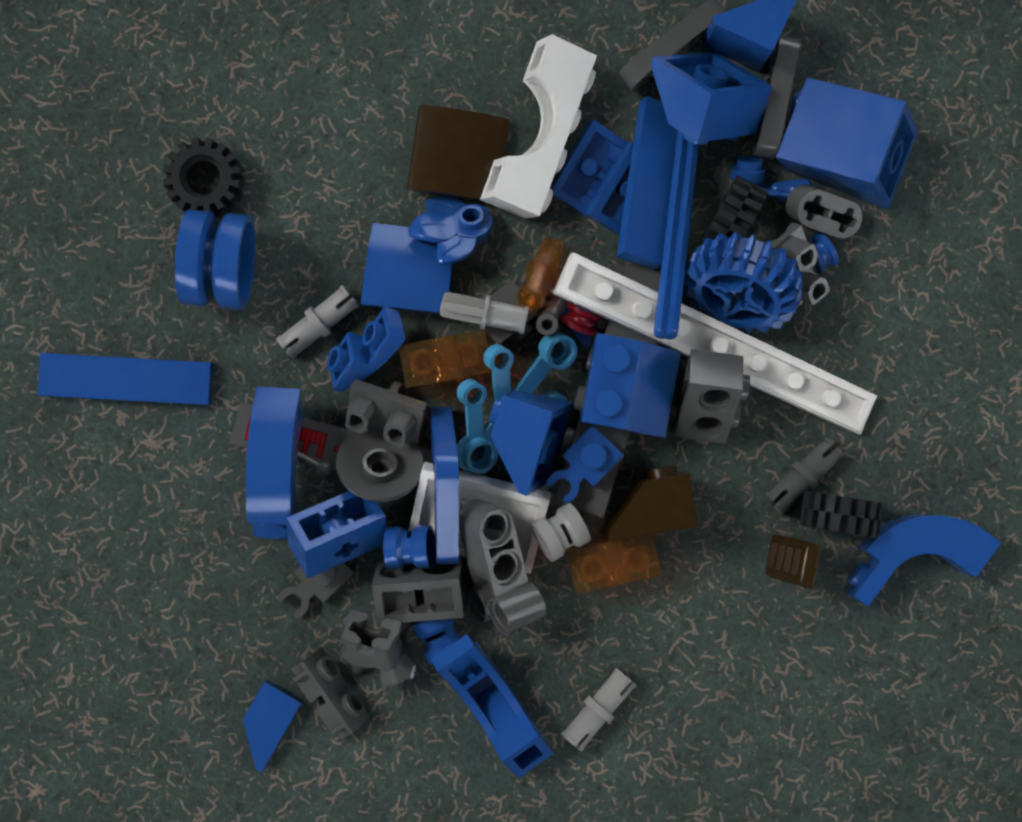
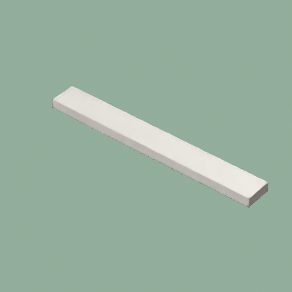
M574 252L570 253L552 293L668 348L679 351L688 357L691 349L743 356V374L750 375V386L857 435H861L877 398V395L682 303L677 337L672 340L657 338L653 332L658 292Z

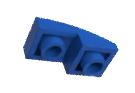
M384 306L376 319L367 324L363 336L348 331L339 346L332 348L328 356L327 368L331 374L333 390L342 392L350 388L355 379L361 381L366 379L386 363L400 348L406 339L399 311Z

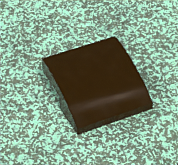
M419 105L407 190L435 196H454L486 203L481 201L480 198L494 160L504 157L509 119L462 109Z

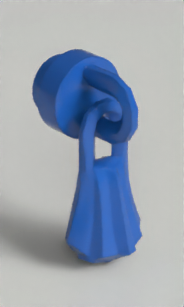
M738 156L737 163L732 164L730 177L733 180L738 175L768 191V196L784 203L787 202L789 194L797 186L802 184L812 185L809 179L772 184L762 183L765 179L766 168L762 166L763 160L755 156ZM807 201L803 209H805L810 202Z

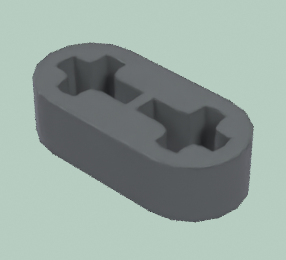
M802 184L793 189L786 202V212L791 219L808 228L836 238L846 239L854 235L861 226L863 219L862 210L855 202L809 184ZM807 201L818 204L815 212L803 209ZM834 211L845 214L842 222L831 219Z

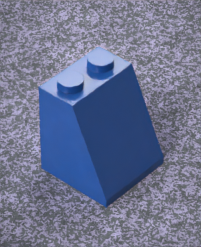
M807 77L802 91L798 90L792 99L790 108L792 117L787 130H783L780 146L776 154L777 160L786 171L888 210L918 134L906 101Z

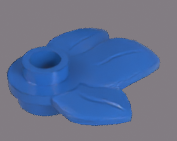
M436 196L426 200L428 212L422 213L415 218L408 230V235L411 238L438 243V264L445 266L457 263L471 256L476 244L484 241L491 232L493 218L490 211L482 205L465 204L452 196Z

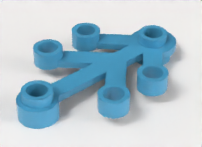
M558 331L551 335H544L538 345L539 356L512 391L533 393L552 368L565 369L569 367L577 356L575 341ZM557 343V348L551 353L552 348ZM500 344L488 347L483 357L484 364L492 370L493 405L498 398L502 399L503 394L512 392L510 368L513 365L514 356L509 349ZM503 353L501 362L495 365L496 356ZM466 379L457 388V398L465 405L466 435L457 445L459 467L464 471L480 474L489 471L495 465L500 455L490 437L494 424L488 421L484 426L482 404L486 401L487 390L476 380ZM476 388L475 396L468 400L469 391ZM549 390L543 394V396L568 400L566 396L556 390ZM479 446L477 453L471 456L472 452Z

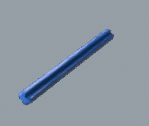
M677 130L653 332L655 337L668 340L675 339L679 330L699 144L687 141L683 137L684 134Z

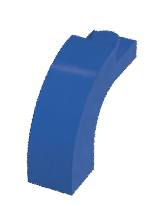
M258 386L256 388L250 419L246 458L247 522L253 525L254 537L288 539L286 518L298 513L296 463L303 422L300 389Z
M936 514L903 516L880 526L878 538L867 536L857 547L870 560L867 564L863 561L860 562L852 570L847 579L851 586L845 593L859 603L869 607L897 567L909 558L921 554H935L964 575L976 578L1001 542L977 525L959 518Z
M466 634L459 640L448 644L443 651L430 659L436 671L458 693L472 711L490 739L501 761L518 778L554 754L525 706L478 642L474 643Z

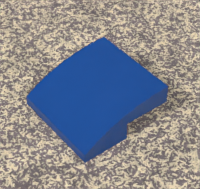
M589 120L568 154L562 169L556 174L551 183L552 197L620 236L633 142H626L596 120Z
M372 223L361 305L377 308L385 306L395 310L440 314L442 297L445 292H450L453 264L445 266L438 264V243L409 237L408 230L410 227Z

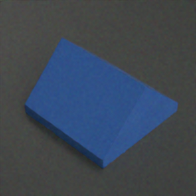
M757 0L712 17L702 38L703 45L706 49L715 51L721 56L759 73L773 52L796 0Z

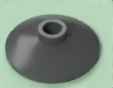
M369 428L367 432L362 434L357 432L352 434L339 448L336 458V469L339 479L350 492L360 498L377 502L399 499L410 493L419 483L424 464L421 450L415 442L410 440L402 448L391 445L383 438L384 431ZM383 470L385 473H376L374 471Z

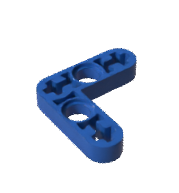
M451 406L430 407L429 422L434 471L436 565L459 564V463Z

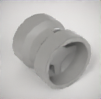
M571 503L558 508L555 516L549 519L540 518L530 525L539 547L550 562L563 557L566 549L572 546L581 547L591 540L586 524Z

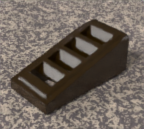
M775 534L771 539L765 573L772 578L812 589V586L814 587L822 547H820V544L807 540Z

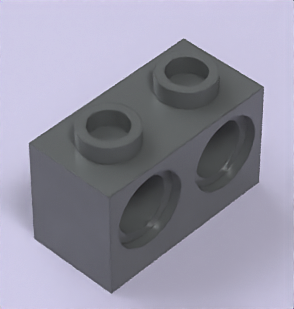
M691 349L676 404L675 437L726 444L731 427L738 428L740 422L741 402L739 401L747 400L750 389V375L743 374V356Z
M463 555L459 556V564L436 565L435 557V563L431 569H418L411 563L403 569L388 570L385 561L377 563L371 585L377 624H381L386 618L398 620L402 623L464 618L467 602V585Z

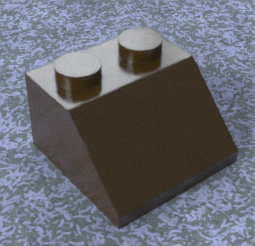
M672 465L647 469L648 478L638 479L604 526V537L609 541L698 527L690 474L678 472L677 466Z

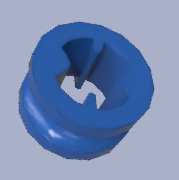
M818 231L812 235L810 243L815 244L818 253L815 266L818 274L821 275L826 271V265L833 267L838 264L839 257L832 242L826 235Z

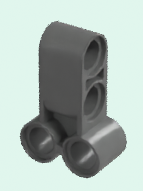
M483 500L469 501L459 513V531L473 585L466 590L467 601L472 613L480 622L485 623L492 620L494 626L502 635H508L543 618L546 615L545 602L538 588L528 581L511 514ZM488 518V523L486 527L483 529L484 523Z

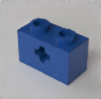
M350 491L286 518L289 547L307 579L383 546V537L386 529V516L377 501L360 498Z

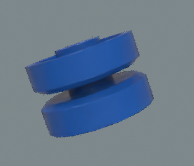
M187 210L178 231L175 252V287L177 298L181 304L205 306L214 295L220 308L237 310L246 308L253 286L256 256V232L252 215L227 213L219 224L213 212Z

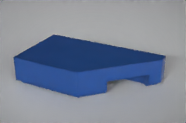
M268 680L263 683L243 718L256 770L260 772L264 770L303 702Z

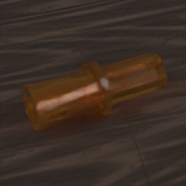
M550 237L543 239L535 258L526 265V278L517 294V299L523 307L528 306L529 310H538L539 307H543L550 286L554 285L558 280V266L564 254L562 250L564 244L560 239L553 240Z

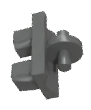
M792 222L787 226L782 236L771 241V247L774 249H786V258L797 260L796 269L803 273V287L801 290L803 294L800 304L806 302L815 305L829 293L830 288L827 279L819 276L815 266L818 258L815 244L806 240L802 225Z
M355 379L350 386L345 426L348 430L360 434L367 432L369 427L384 431L383 438L387 443L402 448L409 440L419 443L424 431L423 422L428 403L405 396V384L394 381L390 389L387 390Z

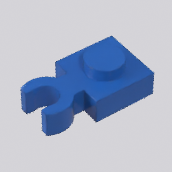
M591 425L561 456L570 466L566 470H558L548 477L546 485L551 487L558 479H566L570 483V491L562 500L565 503H569L578 495L579 483L583 479L594 487L624 455Z

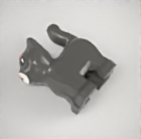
M352 610L344 622V631L341 636L343 643L341 653L343 658L352 666V672L360 675L366 668L379 669L383 692H387L389 687L399 686L405 680L412 679L416 672V665L407 653L402 652V641L399 638L402 622L386 618L381 622V630H377L367 625V613Z

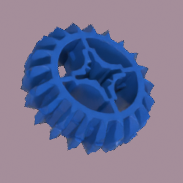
M736 231L730 238L719 233L715 240L706 238L703 244L697 246L695 252L691 254L685 270V295L692 298L693 307L703 309V314L713 317L724 324L730 325L735 329L737 327L744 328L750 334L755 328L767 333L770 327L780 329L783 322L790 321L792 315L795 314L803 291H801L803 287V273L796 269L797 260L786 258V249H774L771 247V240L764 243L757 241L754 234L750 238H742Z

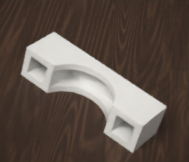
M553 34L536 42L523 82L533 92L540 108L541 124L539 133L532 146L522 155L505 156L494 160L480 198L481 201L523 219L539 217L541 213L547 210L553 196V190L550 189L554 175L562 169L567 157V150L564 149L569 134L573 133L578 126L581 118V110L578 109L583 94L590 90L595 79L596 72L593 70L597 55Z

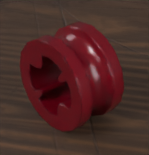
M569 301L567 304L569 313L562 315L560 321L580 333L595 337L598 332L595 329V324L602 322L604 317Z

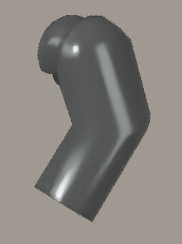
M551 286L538 297L540 304L545 309L540 313L536 327L543 335H551L557 331L562 315H564L567 309L568 300L552 294L556 286Z

